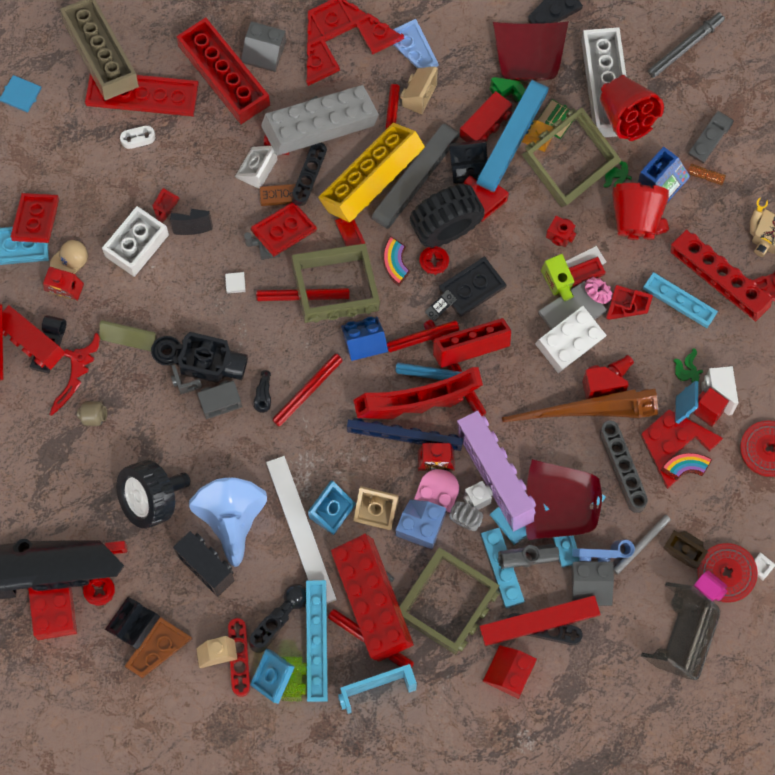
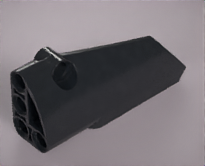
M20 539L16 543L0 544V599L15 598L17 589L32 588L36 591L86 586L91 579L117 577L124 568V565L100 540L30 541L28 539Z

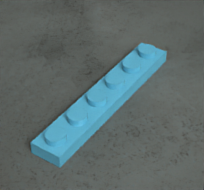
M326 580L306 581L307 702H328Z

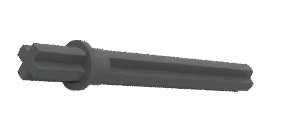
M718 12L711 19L705 20L703 25L653 65L648 70L649 75L653 78L659 75L709 33H713L715 28L725 20V17Z

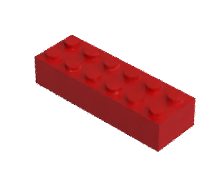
M206 17L176 36L178 47L241 125L270 106L269 94Z
M365 533L332 549V556L370 658L380 662L414 646L374 539Z

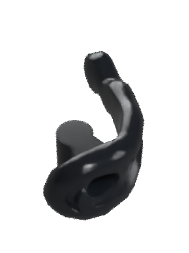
M268 370L261 372L262 377L256 387L253 407L260 413L267 412L271 407V396L269 393L271 372Z

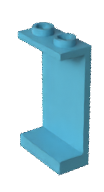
M408 664L341 687V694L338 697L342 710L346 709L348 714L352 713L348 699L349 696L404 678L409 693L415 691L417 682L411 665Z

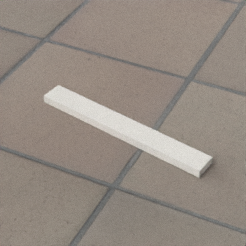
M285 456L268 461L266 464L308 581L326 580L327 603L336 601Z

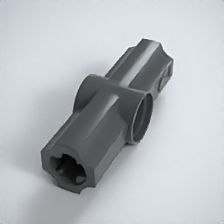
M556 544L528 545L525 548L498 552V563L501 569L521 566L528 568L535 564L557 562L559 560V549ZM525 553L530 554L532 560L528 559Z

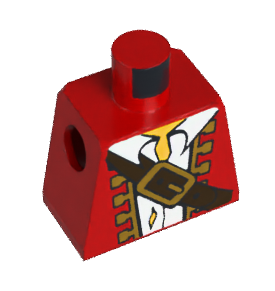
M423 443L418 450V471H431L435 469L455 471V451L450 443Z

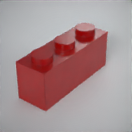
M495 91L460 128L459 137L466 142L486 140L487 142L488 136L491 133H496L501 126L500 124L511 117L512 103Z

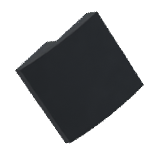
M486 140L449 144L453 184L462 183L469 176H472L477 181L488 161Z
M191 209L190 215L171 213L170 215L172 230L176 235H195L213 229L210 211Z
M127 597L105 630L138 650L160 616L139 602Z

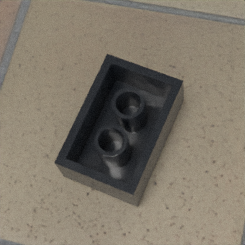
M189 531L173 546L176 556L219 597L235 581L232 567L225 560L221 562L218 553L211 546L207 548V545L204 543L205 540L198 533L194 535Z

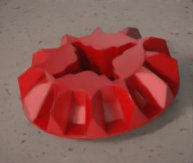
M428 247L421 253L419 263L422 270L426 271L427 274H434L436 276L448 268L449 256L441 247ZM433 255H435L436 260H439L436 267H434L432 262H429L432 261Z
M109 577L91 579L89 584L84 586L83 594L85 599L92 605H106L115 594V586ZM93 586L98 588L104 586L102 590L104 591L105 595L100 593L98 595H95L96 591Z

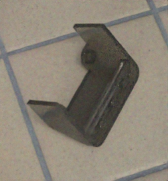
M666 582L665 586L675 593L671 605L678 616L667 649L659 648L654 654L642 653L641 657L656 668L686 679L697 680L702 673L720 618V609L718 605L709 600L695 587Z

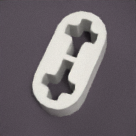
M150 126L123 131L120 136L121 144L127 149L151 144L155 140V132ZM148 132L149 137L145 138L144 133ZM127 137L131 138V142H127Z

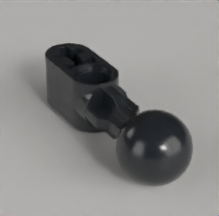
M292 584L286 588L284 603L280 607L275 608L270 615L266 616L251 634L249 645L252 651L256 653L263 652L289 620L291 611L303 608L306 605V588L303 585ZM268 623H274L277 626V628L274 630H270L266 627V625ZM264 634L262 643L259 642L258 644H256L255 640H260V638Z

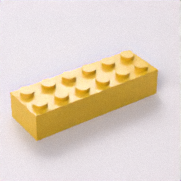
M392 123L318 198L328 213L350 223L419 155L425 146L416 131Z

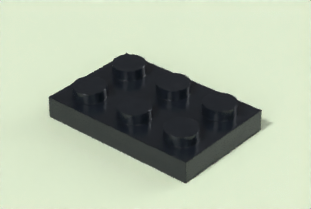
M484 256L439 285V290L442 294L446 290L451 292L456 298V301L451 306L459 317H462L505 289L507 285Z

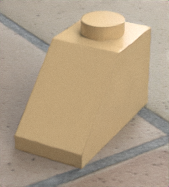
M227 636L207 640L196 648L199 668L237 660L235 640Z

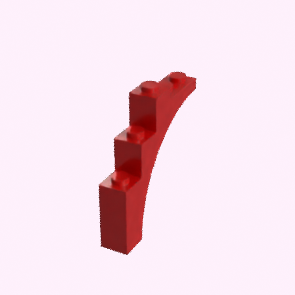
M472 367L460 374L436 383L393 392L364 393L353 401L357 418L393 420L403 413L422 414L434 406L452 407L463 401L465 395L483 386L479 367Z

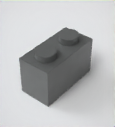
M224 381L219 386L213 388L206 387L197 393L206 419L242 408L241 399L234 381Z

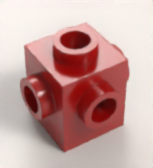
M555 216L547 230L546 238L551 240L553 244L566 248L568 243H572L576 237V225L569 219Z

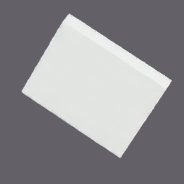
M272 146L252 147L235 177L260 189L277 161V155Z

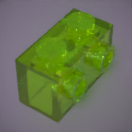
M282 657L294 666V670L281 700L302 701V695H306V683H303V675L307 674V663H303V657Z

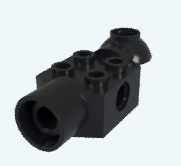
M189 332L184 336L182 344L172 336H162L155 340L151 347L152 357L157 363L167 366L176 364L183 375L216 383L223 377L242 381L248 360V354L231 351L227 340ZM165 349L172 351L169 355H164L162 352Z

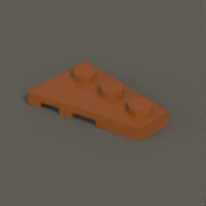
M160 617L139 649H136L125 668L140 678H144L193 638Z

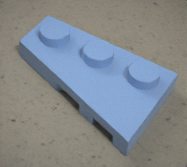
M416 19L393 29L399 34L402 33L404 35V40L393 46L416 68L439 66Z

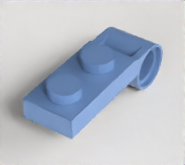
M617 540L612 543L611 550L573 549L572 557H579V561H591V558H598V562H610L611 558L631 557L635 547L629 540ZM622 544L625 547V552L623 554L620 551V546Z

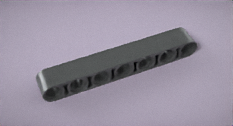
M443 123L380 203L371 219L384 228L389 229L450 151L449 144L456 143L460 133Z

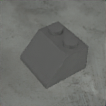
M251 21L245 36L241 61L244 64L276 72L287 42L286 31Z
M573 562L571 567L572 601L595 595L598 606H612L614 586L613 562Z

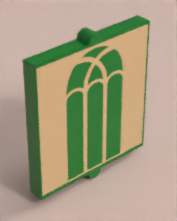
M552 99L538 118V121L552 126L559 119L563 121L567 118L565 114L570 109L566 105H562ZM573 121L554 136L561 139Z

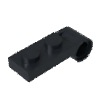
M46 315L42 321V331L60 347L67 322L65 319ZM33 357L30 368L49 374L50 369L46 366L43 368L34 361L36 357Z

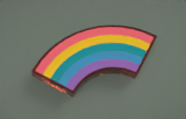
M390 236L384 248V265L390 279L397 286H400L410 273L402 259L406 246Z
M683 453L669 459L660 471L675 480L688 473L703 476L712 459L697 453Z

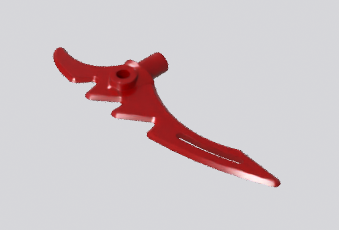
M98 333L94 334L92 342L85 348L75 349V351L65 349L66 353L64 356L71 358V376L64 391L55 399L49 413L50 416L56 413L78 389L81 381L77 378L89 371L84 366L94 361V357L89 354L98 350L100 342ZM72 386V389H71L70 392L66 395V397H65L59 404H57V403L64 397V395L68 392V390H69L70 387Z

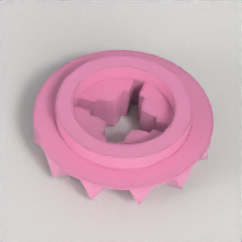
M595 277L586 281L585 290L591 299L601 304L608 303L612 299L611 287L607 286L606 282Z

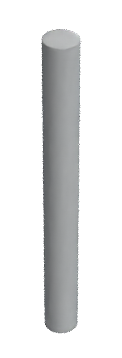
M664 515L634 546L635 551L633 555L623 558L613 568V572L618 575L671 519Z

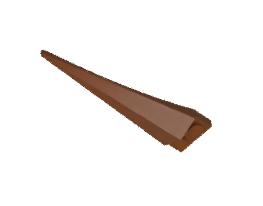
M633 389L502 417V421L512 422L563 416L644 418L658 415L656 389H644L640 392H636Z

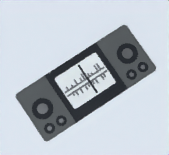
M446 290L425 313L434 322L456 301V298L449 290Z

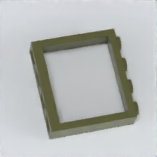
M582 107L577 110L573 108L565 114L567 118L563 121L561 119L556 121L552 125L553 129L548 132L546 130L538 136L539 140L536 143L532 141L525 146L526 151L521 154L560 207L571 203L622 161ZM576 119L607 161L564 195L534 156L533 152Z
M366 243L292 255L291 265L305 323H317L320 320L327 319L336 320L339 317H354L358 314H371V312L379 311L380 300ZM358 260L363 261L371 299L314 308L309 307L301 269Z
M439 547L400 605V610L405 623L456 655L458 651L462 652L467 646L468 642L466 639L469 634L473 636L479 625H477L479 619L486 617L490 610L487 608L490 602L497 600L500 594L498 592L500 585ZM443 559L490 588L455 643L408 613Z

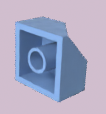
M409 500L396 528V536L433 549L446 516L447 508L429 501Z

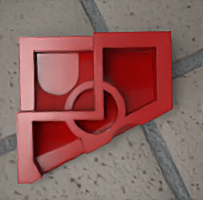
M616 285L606 319L612 320L647 314L653 295Z

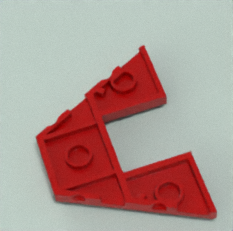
M330 0L309 10L307 25V86L340 71V67L328 48L326 41L357 27L373 55L404 40V35L394 31L386 23H381L379 19L371 14L363 12L353 3H348L347 0Z

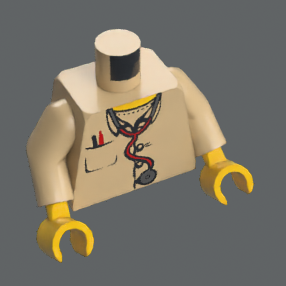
M760 197L757 200L758 207L754 209L750 219V234L754 236L752 242L757 245L754 250L755 254L764 257L767 251L775 254V214L766 209L764 212L762 211L763 208L767 207L768 200L764 206L759 205Z

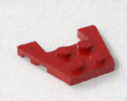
M670 409L641 434V438L650 456L653 458L667 489L679 480L681 475L678 477L665 469L664 466L689 442L696 438L710 452L723 439L721 436L687 418L679 424L676 423L675 412Z

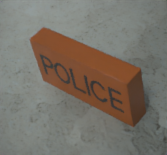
M296 184L260 187L261 206L292 203L291 197Z

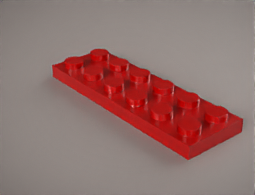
M90 74L85 99L86 106L194 117L199 87L198 81L137 75L138 88L104 100Z

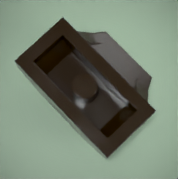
M674 530L663 547L671 556L695 569H698L708 553L704 549L703 542L686 531L678 533Z

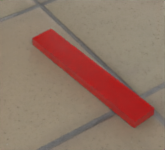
M594 595L481 625L479 628L484 646L594 618L601 614Z

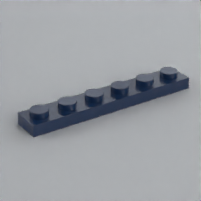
M359 418L348 419L347 423L348 433L420 445L423 443H450L454 450H462L463 438H459L455 434L446 436L440 435L437 431H429L428 433L422 432L418 428L404 429L400 425L386 426L377 421L368 423Z

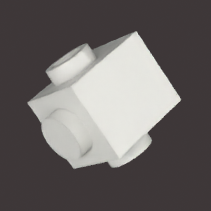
M481 481L465 489L463 499L466 504L479 510L491 504L493 493L489 485L485 486L484 482Z

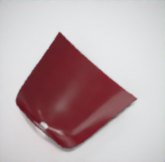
M569 21L538 24L493 22L499 64L503 77L509 80L531 82L528 79L545 81L555 78L560 69Z
M532 459L526 494L534 499L536 513L534 514V522L526 525L528 540L581 535L593 531L598 525L602 506L600 479L585 471ZM598 496H599V498H600V503H599V507H598V509H597V499H598ZM591 503H593V509H590ZM544 504L549 508V510H545Z

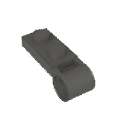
M717 111L688 155L704 164L724 134L729 131L734 120Z

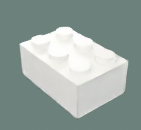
M136 206L102 247L103 253L107 259L135 277L169 236L167 226Z
M582 306L541 337L535 345L557 373H560L607 335L585 307Z

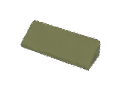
M100 321V340L151 351L154 341L157 340L155 332L108 321Z

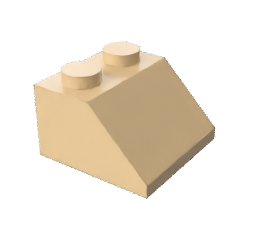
M437 67L417 68L415 74H411L408 81L409 86L407 89L404 88L400 97L402 99V107L423 114L437 86Z

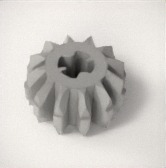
M458 501L450 510V519L470 531H476L482 523V512L469 504Z

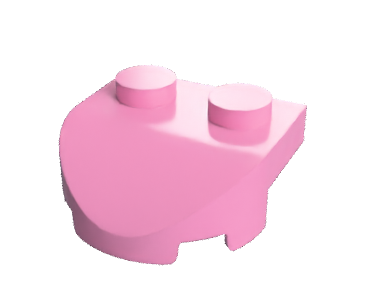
M442 469L431 470L423 476L414 500L429 501L447 508L446 512L450 513L459 495V483L456 477L449 471Z

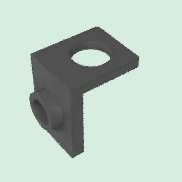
M171 365L174 372L171 379L174 387L178 386L180 394L202 388L200 379L181 385L176 366Z

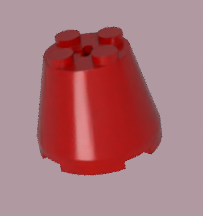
M621 75L601 87L600 102L613 131L620 139L634 141L645 136L653 129L651 126L657 118L663 115L664 103L662 99L653 91L625 75Z
M640 183L616 184V187H613L612 197L618 235L628 236L627 239L639 240V237L654 240L668 202L669 190L657 185L651 187L640 185Z

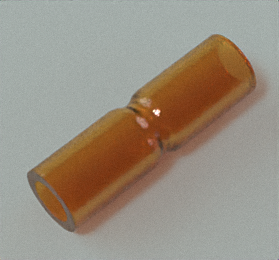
M690 164L688 170L689 175L706 179L719 185H723L726 177L724 174L707 170L694 164Z

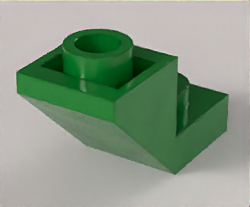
M493 77L490 83L492 94L496 91L504 98L512 94L516 102H520L526 91L520 81Z

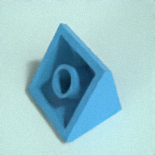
M331 480L309 509V519L334 535L356 503Z

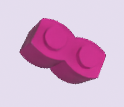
M709 570L705 571L693 586L712 602L721 600L728 592L725 589L727 585Z

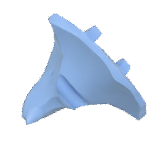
M221 478L201 487L189 500L191 511L212 528L222 544L228 562L234 567L239 566L243 560L246 536L253 520L267 502V493L250 481L239 478Z

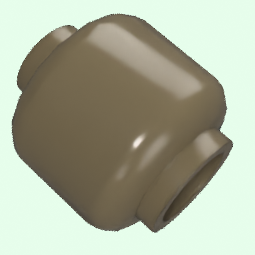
M85 401L78 408L77 417L84 426H100L107 419V408L100 401Z

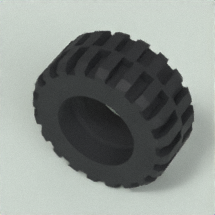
M457 184L432 194L429 198L423 200L420 205H417L415 210L411 212L410 224L421 244L434 248L435 246L439 247L457 240L462 235L467 234L468 231L474 229L483 219L485 210L471 186Z

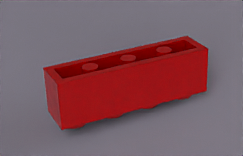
M10 305L2 312L3 336L9 335L11 337L9 340L15 346L21 345L24 347L22 351L27 356L31 357L33 355L36 357L34 361L42 368L46 366L51 370L66 352Z
M504 318L436 338L433 344V356L442 368L510 347L511 329Z

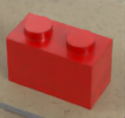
M710 387L707 392L702 391L699 395L698 408L693 414L713 427L726 409L729 400Z

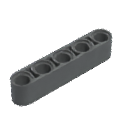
M606 421L600 431L601 440L629 509L634 513H640L645 509L648 502L646 492L618 424L615 421ZM605 429H612L614 434H607ZM618 446L620 447L621 451L615 452L613 451L612 447ZM619 464H626L628 466V469L622 470L619 467ZM627 481H632V482H634V483H635V487H634V488L628 487V486L626 485V482H627ZM640 499L643 504L640 506L635 505L633 500Z

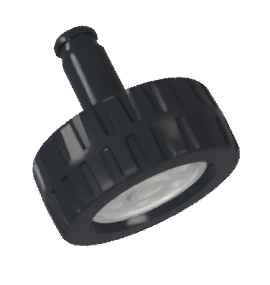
M150 460L131 464L123 468L117 477L116 490L119 504L125 516L135 526L147 529L169 520L174 513V492L184 487H189L191 479L185 472L168 477L160 465Z

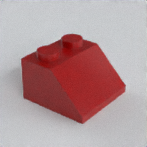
M598 365L586 369L582 381L586 399L627 391L629 386L627 380L607 367H599Z
M499 645L482 682L519 699L537 658L520 650Z

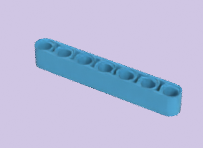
M531 80L477 180V185L492 192L496 190L540 109L549 87Z

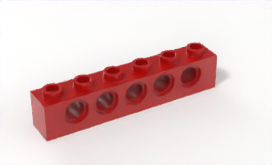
M686 229L671 244V254L755 322L771 307L773 298H771L767 291L761 290L752 279L746 278L740 269L731 266L725 257L715 253L713 248L700 241L695 233H690ZM690 250H696L698 252L692 253L690 252ZM705 261H710L711 264H706V263H704V262H705ZM721 272H722V273H725L726 275H725V276H721V275H719L718 273H721ZM733 284H738L740 287H734ZM747 296H754L755 298L749 299Z

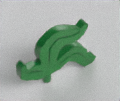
M619 162L621 170L613 167L605 174L606 183L603 185L604 188L611 186L613 178H619L614 183V187H616V184L624 183L626 178L632 179V176L628 175L629 170L626 162Z
M695 348L692 349V353L687 355L684 361L685 366L689 370L683 368L681 360L674 359L673 362L676 363L675 375L681 381L691 379L692 383L696 380L699 384V374L703 373V370L697 371L696 366L693 365V360L697 355Z

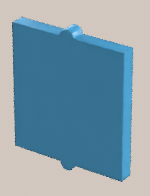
M13 75L8 85L4 87L5 90L0 97V101L28 113L33 103L37 101L36 98L42 88L39 85Z
M696 380L676 396L675 422L678 424L686 417L688 418L698 408V381Z

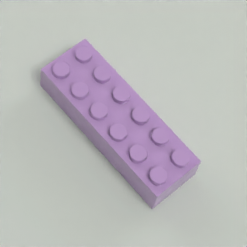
M476 411L458 420V436L463 438V445L485 484L489 485L493 493L492 496L512 531L514 532L534 522V514L536 513L534 509L536 506L532 496L528 497L526 494L524 482L521 479L518 480L515 475L517 471L512 463L509 464L506 459L508 458L506 451L503 447L500 448L498 446V438L494 431L490 432L486 417L484 415L481 416L479 411Z

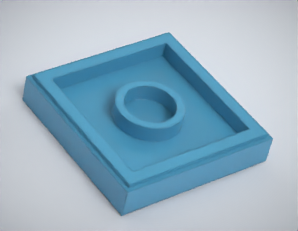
M266 649L250 685L273 703L279 704L294 666L274 651Z

